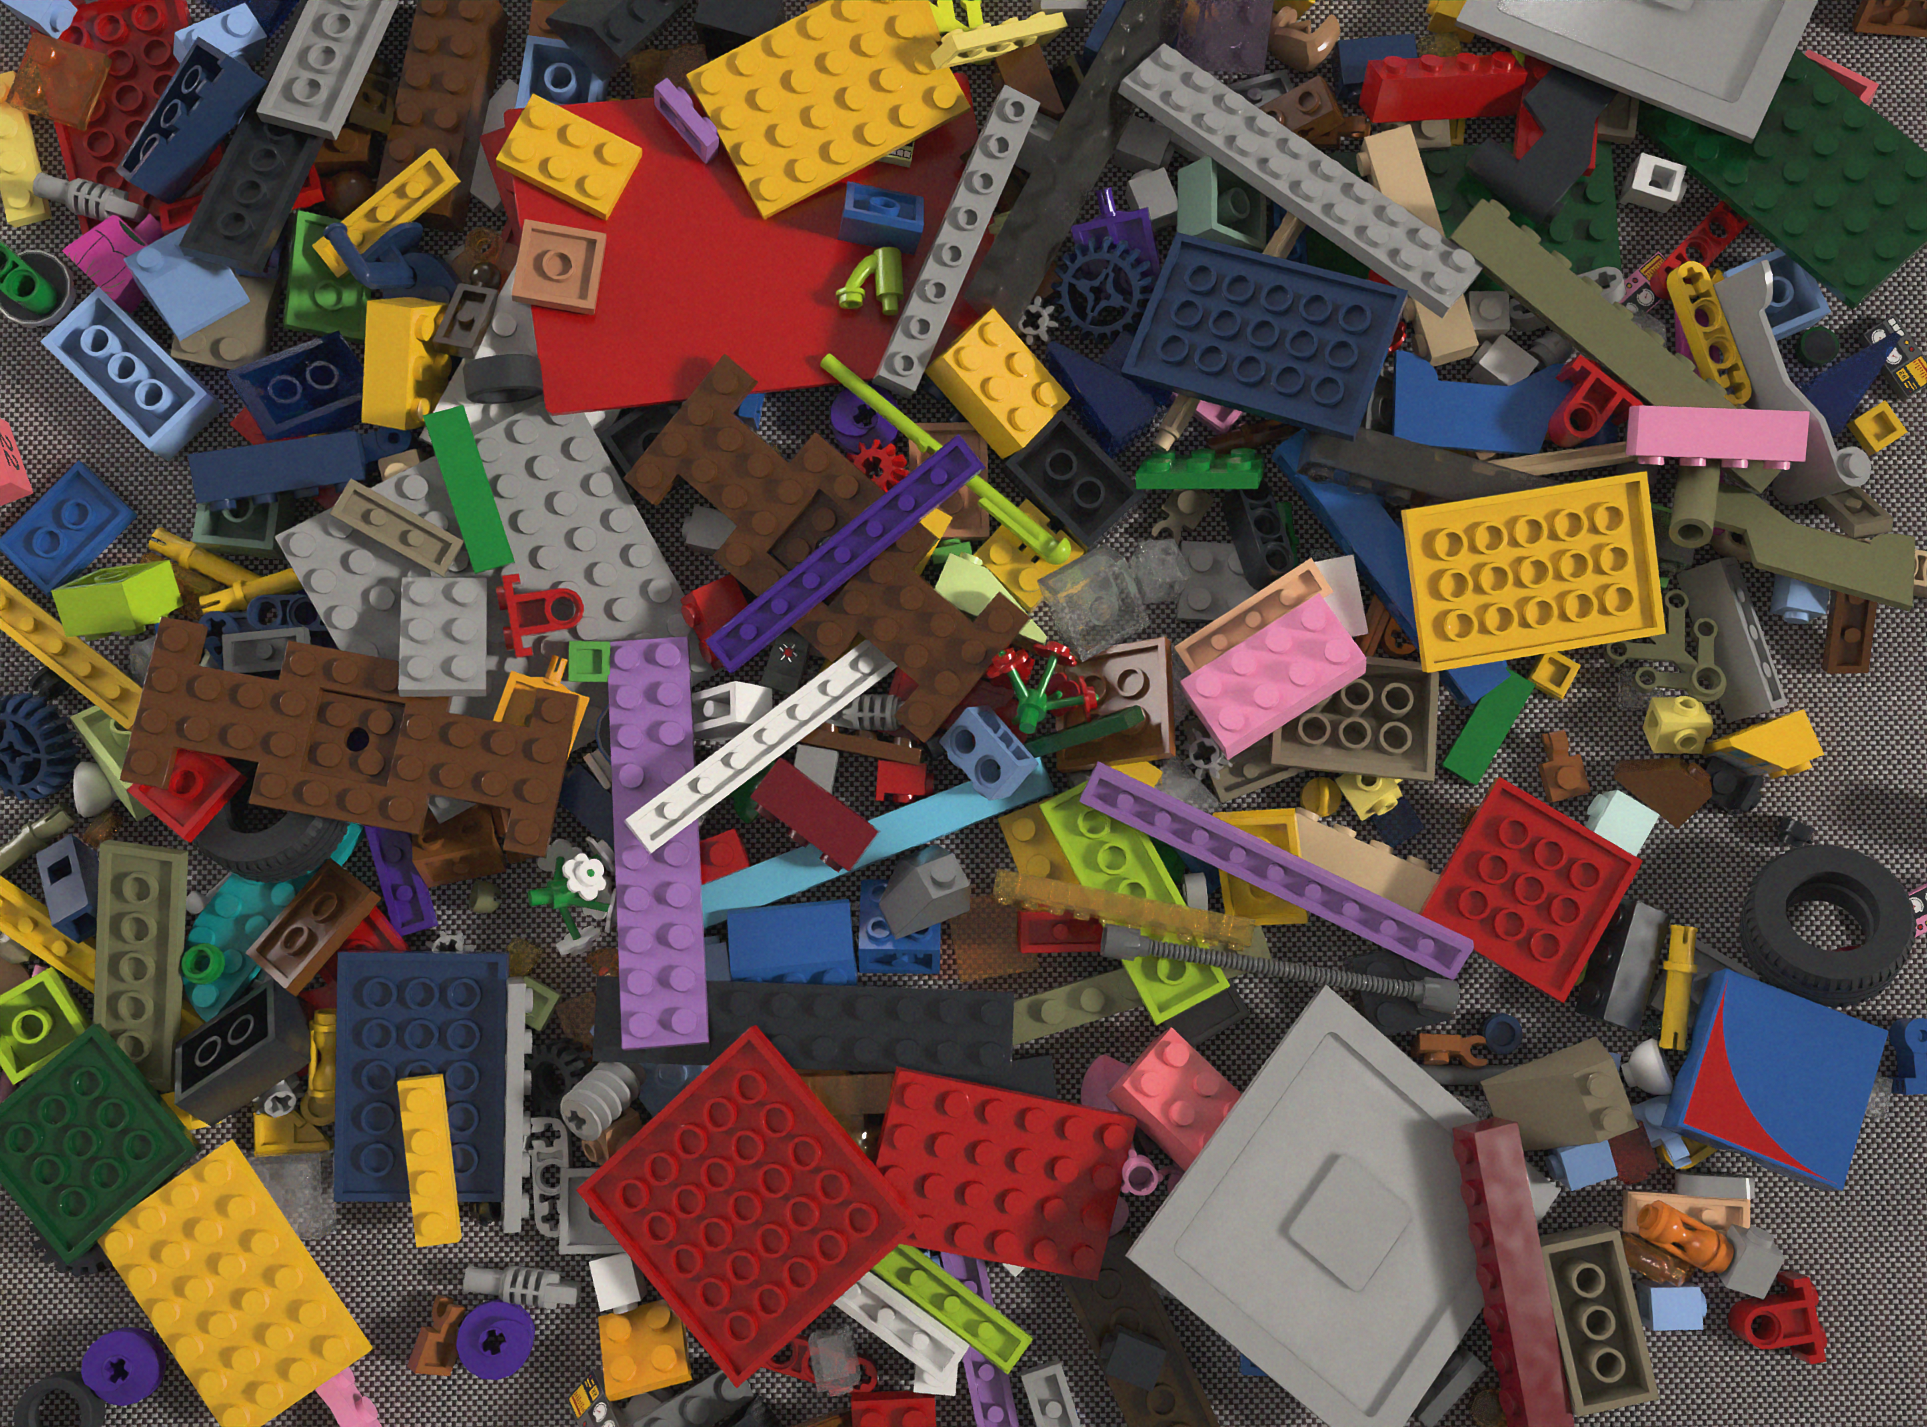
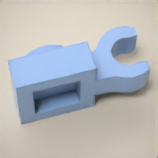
M1670 1094L1659 1095L1632 1106L1637 1125L1650 1149L1662 1144L1675 1169L1692 1163L1688 1156L1690 1155L1689 1151L1680 1138L1682 1135L1661 1127Z

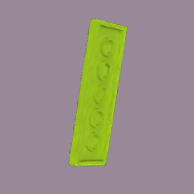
M1088 780L1039 805L1042 815L1103 929L1106 923L1140 929V935L1148 936L1152 941L1183 944L1184 946L1188 945L1189 948L1194 946V948L1210 949L1148 834L1079 802ZM1151 954L1146 957L1137 956L1134 958V961L1120 959L1155 1026L1230 987L1219 966L1193 963V961L1190 963L1188 960L1186 962L1183 960L1178 961L1172 958L1167 959V957L1162 958V956L1153 957Z

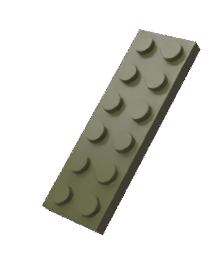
M107 840L100 843L93 1024L101 1023L155 1090L171 1092L175 1089L176 1042L180 1040L183 984L181 963L184 956L189 851Z

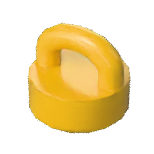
M1314 778L1305 783L1301 789L1300 803L1303 809L1309 810L1320 817H1326L1336 812L1341 804V791L1338 785L1329 778Z

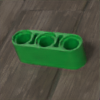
M0 239V267L6 262L5 267L0 271V290L33 314L41 315L48 313L57 303L56 289ZM35 286L32 294L27 296L28 291Z

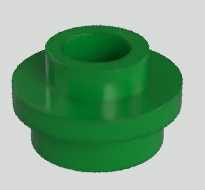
M200 943L186 951L182 958L183 974L190 982L198 985H207L214 982L221 976L225 967L223 952L217 946L209 943ZM205 958H209V967L206 971L202 972L200 968L201 962Z

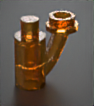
M1628 1232L1621 1237L1628 1266L1659 1284L1668 1281L1679 1288L1683 1282H1687L1696 1269L1692 1264L1670 1252L1650 1245Z

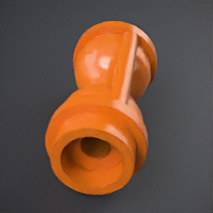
M1656 1200L1652 1204H1646L1640 1210L1637 1217V1225L1639 1226V1234L1642 1238L1707 1273L1713 1271L1720 1274L1730 1265L1734 1255V1247L1731 1243L1727 1242L1725 1235L1660 1200ZM1682 1222H1684L1685 1224H1687V1225H1689V1226H1691V1227H1693V1228H1695V1229H1694V1230H1688V1229H1686V1228L1682 1225ZM1676 1242L1681 1244L1684 1251L1670 1243Z

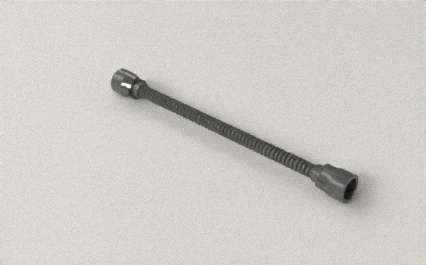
M1108 923L1105 924L1102 933L1100 955L1106 958L1134 961V958L1137 956L1146 957L1151 954L1153 957L1162 956V958L1167 957V959L1172 958L1173 960H1183L1184 962L1188 960L1190 963L1193 961V963L1209 964V966L1214 965L1220 968H1235V970L1240 969L1241 971H1251V973L1256 972L1257 974L1261 972L1263 975L1282 976V978L1287 977L1293 980L1313 981V983L1318 982L1324 985L1344 986V988L1360 989V991L1365 990L1366 992L1406 997L1409 1001L1416 1002L1418 1008L1449 1014L1455 1012L1459 1001V985L1454 980L1424 977V980H1411V982L1407 983V981L1376 978V976L1371 977L1370 975L1366 976L1360 973H1345V971L1340 972V970L1335 971L1334 969H1324L1323 967L1314 968V966L1309 967L1308 965L1293 964L1292 962L1288 963L1281 960H1267V958L1236 955V953L1231 954L1230 952H1220L1219 950L1215 952L1214 949L1210 951L1208 948L1206 950L1199 947L1194 948V946L1189 948L1188 945L1184 946L1183 944L1152 941L1148 936L1140 935V929Z

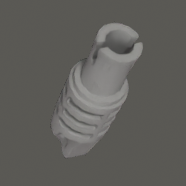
M40 172L33 182V193L35 196L66 204V207L72 213L104 221L112 215H117L121 219L140 223L148 214L147 208L127 201L128 192L85 179L77 178L67 181Z
M860 694L826 720L825 723L855 730L895 731L903 724L894 717V714L905 701H902L897 695Z
M469 1265L463 1282V1292L465 1293L474 1292L496 1295L503 1302L546 1309H556L557 1303L575 1305L580 1299L582 1282L561 1278V1272L519 1267L516 1265L505 1267L504 1270Z

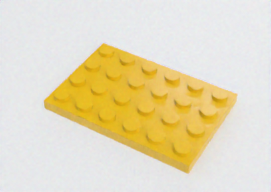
M828 0L686 74L688 83L706 116L716 126L719 139L763 220L966 114L971 108L950 67L936 70L930 55L938 48V45L914 0Z
M1647 471L1401 510L1422 672L1430 673L1666 634Z
M233 1139L215 1149L133 1207L97 1240L221 1427L263 1426L373 1349Z

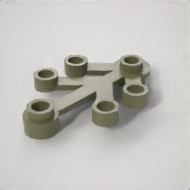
M1671 590L1662 599L1663 611L1667 614V633L1647 637L1653 644L1631 643L1626 640L1608 643L1603 651L1604 658L1607 662L1614 665L1622 664L1626 659L1672 662L1682 673L1657 672L1649 666L1639 668L1632 677V685L1635 690L1640 693H1649L1655 688L1686 690L1689 696L1698 702L1710 703L1716 701L1723 695L1727 686L1723 671L1714 665V638L1718 633V626L1710 618H1700L1691 627L1690 636L1697 643V657L1695 661L1685 651V609L1688 607L1689 598L1681 590ZM1669 599H1678L1681 603V607H1672L1669 603ZM1698 626L1708 628L1710 636L1701 635L1698 631ZM1612 646L1620 647L1624 655L1615 656L1610 648ZM1648 675L1652 680V684H1643L1639 676ZM1698 679L1707 680L1710 684V689L1700 687Z

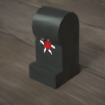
M791 626L776 638L760 683L762 687L772 688L774 691L790 696L799 689L811 645Z

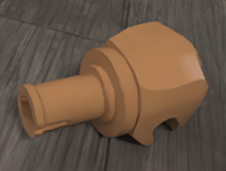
M1251 1L1247 3V7L1243 8L1239 19L1241 26L1248 27L1267 36L1266 48L1272 52L1273 57L1301 72L1314 71L1322 64L1337 44L1341 31L1340 24L1332 14L1327 17L1315 32L1311 33L1310 20L1296 23L1297 11L1295 9L1285 6L1278 14H1275Z

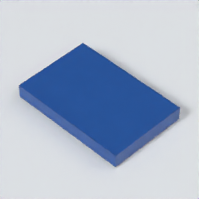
M78 460L0 537V551L47 597L54 599L51 590L72 582L139 515L85 463Z

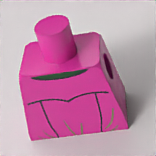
M151 214L134 229L119 216L112 215L66 246L62 251L114 302L131 314L145 295L139 289L123 259L161 239L164 233L162 232L161 223Z

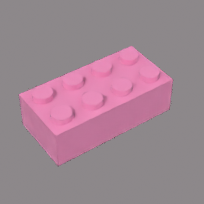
M1319 593L1187 676L1180 683L1183 696L1217 743L1226 759L1229 760L1365 674L1367 658Z

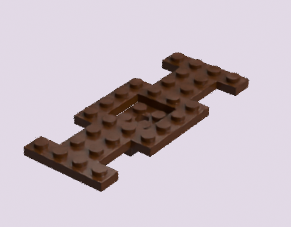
M724 354L623 479L651 504L658 506L681 477L684 478L737 525L735 530L712 557L759 597L790 572L789 569L795 568L817 550L822 540L827 537H833L886 492L816 432H814L791 462L785 459L734 414V411L752 391L758 381L732 358ZM918 522L825 598L826 601L822 600L791 627L832 663L842 656L861 633L919 684L917 689L894 714V717L925 743L988 671L987 668L994 664L992 658L1001 650H1006L1032 618L1000 591L974 621L968 618L916 572V566L940 539L925 525Z
M161 616L119 780L168 790L178 749L258 763L249 800L251 805L419 836L422 835L430 797L437 796L511 810L503 846L504 851L546 859L579 707V695L538 688L530 726L524 727L449 713L453 696L400 697L398 690L399 661L288 640L279 680L199 666L208 627L200 623ZM355 730H365L369 735L367 747L358 752L350 751L347 746L348 736Z

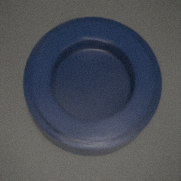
M1493 1013L1485 1017L1481 1022L1479 1036L1486 1038V1043L1483 1046L1487 1050L1498 1054H1508L1520 1046L1523 1031L1520 1023L1513 1016L1504 1013Z

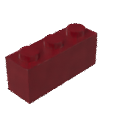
M784 758L777 760L750 796L758 803L754 809L772 823L777 818L790 827L787 834L805 848L809 843H812L823 852L819 858L838 873L842 867L847 871H851L881 832Z

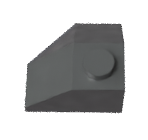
M935 844L899 858L879 902V909L895 940L970 911L971 884L955 855Z

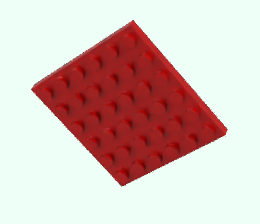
M757 1025L750 1027L576 1189L736 1388L923 1223Z

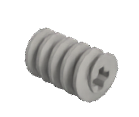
M598 1063L592 1071L583 1077V1080L577 1083L562 1098L560 1104L561 1115L568 1128L579 1138L586 1141L597 1139L601 1132L611 1125V1121L617 1119L621 1115V1111L628 1108L631 1101L640 1096L641 1085L645 1083L647 1076L643 1066L640 1063Z

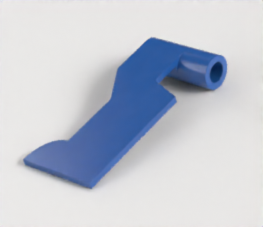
M1396 350L1394 352L1392 445L1514 455L1539 454L1548 430L1550 417L1574 386V383L1568 378L1563 382L1555 378L1562 367L1566 365L1558 363L1552 364L1511 386L1439 381L1436 370L1428 361L1416 354ZM1612 413L1594 436L1577 445L1576 448L1617 443L1618 426L1611 422L1615 415ZM1617 464L1586 469H1605L1614 467Z

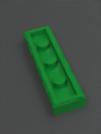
M464 405L424 415L423 418L475 575L515 563Z

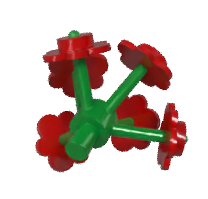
M1048 641L1046 646L1034 643L1032 648L1037 651V654L1049 659L1037 689H1026L1021 680L1030 674L1028 667L1030 665V658L1025 649L1017 652L1013 648L1001 650L992 658L994 664L987 668V676L990 678L992 686L1002 685L1006 689L1013 688L1018 697L1019 703L1015 699H1011L1006 702L1005 706L997 707L994 712L1021 743L1026 741L1027 735L1035 733L1037 722L1045 718L1047 710L1054 716L1060 717L1067 711H1074L1078 705L1082 704L1084 717L1087 722H1091V711L1097 710L1099 696L1095 694L1094 686L1086 687L1083 675L1078 676L1079 685L1075 681L1067 680V676L1063 672H1058L1052 676L1056 664L1075 667L1077 664L1075 657L1069 654L1070 649L1061 642Z

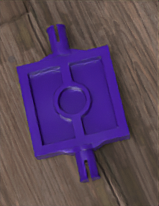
M1112 187L1104 189L1105 197L1103 189L1095 191L1101 214L1091 221L1071 226L1074 244L1076 245L1081 242L1088 249V239L1097 237L1102 247L1104 238L1112 236L1114 249H1116L1117 244L1121 240L1128 241L1126 254L1129 255L1131 251L1139 248L1141 250L1140 256L1135 259L1138 265L1147 260L1151 263V266L1143 271L1144 277L1155 275L1156 282L1146 286V289L1155 288L1162 269L1149 208L1145 207L1129 212L1116 211ZM1094 259L1087 261L1080 269L1081 274L1087 275L1090 273L1100 276L1103 269L1108 266L1109 260ZM1121 268L1120 284L1123 288L1130 291V296L1133 297L1130 278L1124 269ZM1107 280L1097 286L1101 290L1100 297L1102 298L1100 301L1110 295L1106 291ZM1121 306L1123 317L1129 309Z

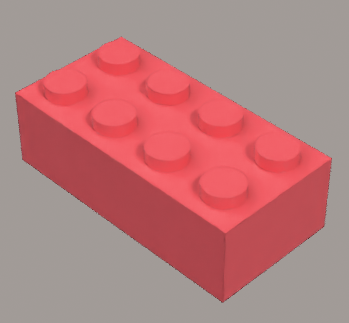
M1172 1027L1153 1039L1106 1094L1125 1114L1136 1117L1138 1119L1137 1125L1185 1172L1242 1095Z

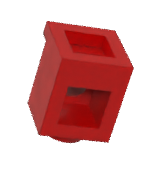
M878 760L876 802L885 803V795H893V803L912 804L916 802L917 797H930L933 795L934 773H927V763H920V766L898 761Z

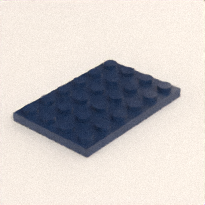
M1177 232L1122 367L1121 374L1123 379L1354 442L1407 302L1408 290Z
M341 950L338 952L334 1202H411L397 1081L401 1078L442 1073L458 1202H503L505 1154L503 1153L505 1137L504 1096H506L505 1054L507 1053V1030L505 1029L507 1013L506 979L509 977V952Z

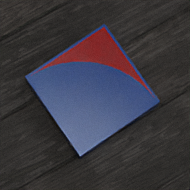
M1727 968L1709 973L1692 1025L1690 1049L1684 1064L1677 1073L1661 1127L1717 1150L1741 1154L1767 1170L1820 1191H1843L1889 1031Z

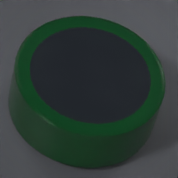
M1822 326L1808 329L1798 337L1795 343L1797 358L1802 364L1811 368H1819L1826 365L1839 352L1837 336L1833 331Z

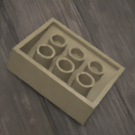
M1365 656L1367 658L1365 674L1269 734L1270 765L1433 783L1435 781L1439 671L1422 672L1421 662Z

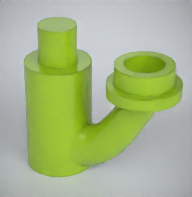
M894 247L879 248L874 251V254L864 258L852 272L845 287L836 291V299L839 300L840 307L845 309L861 307L866 295L865 290L860 287L870 274L875 273L876 299L882 302L883 314H898V301L904 297L901 251Z

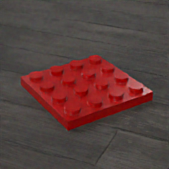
M1497 777L1491 784L1418 914L1473 940L1474 949L1472 951L1555 1001L1564 1003L1643 860L1503 778Z

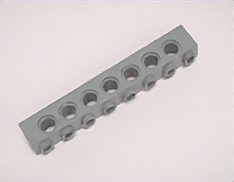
M1004 85L996 97L872 380L873 383L907 399L916 391L1040 102L1007 85Z

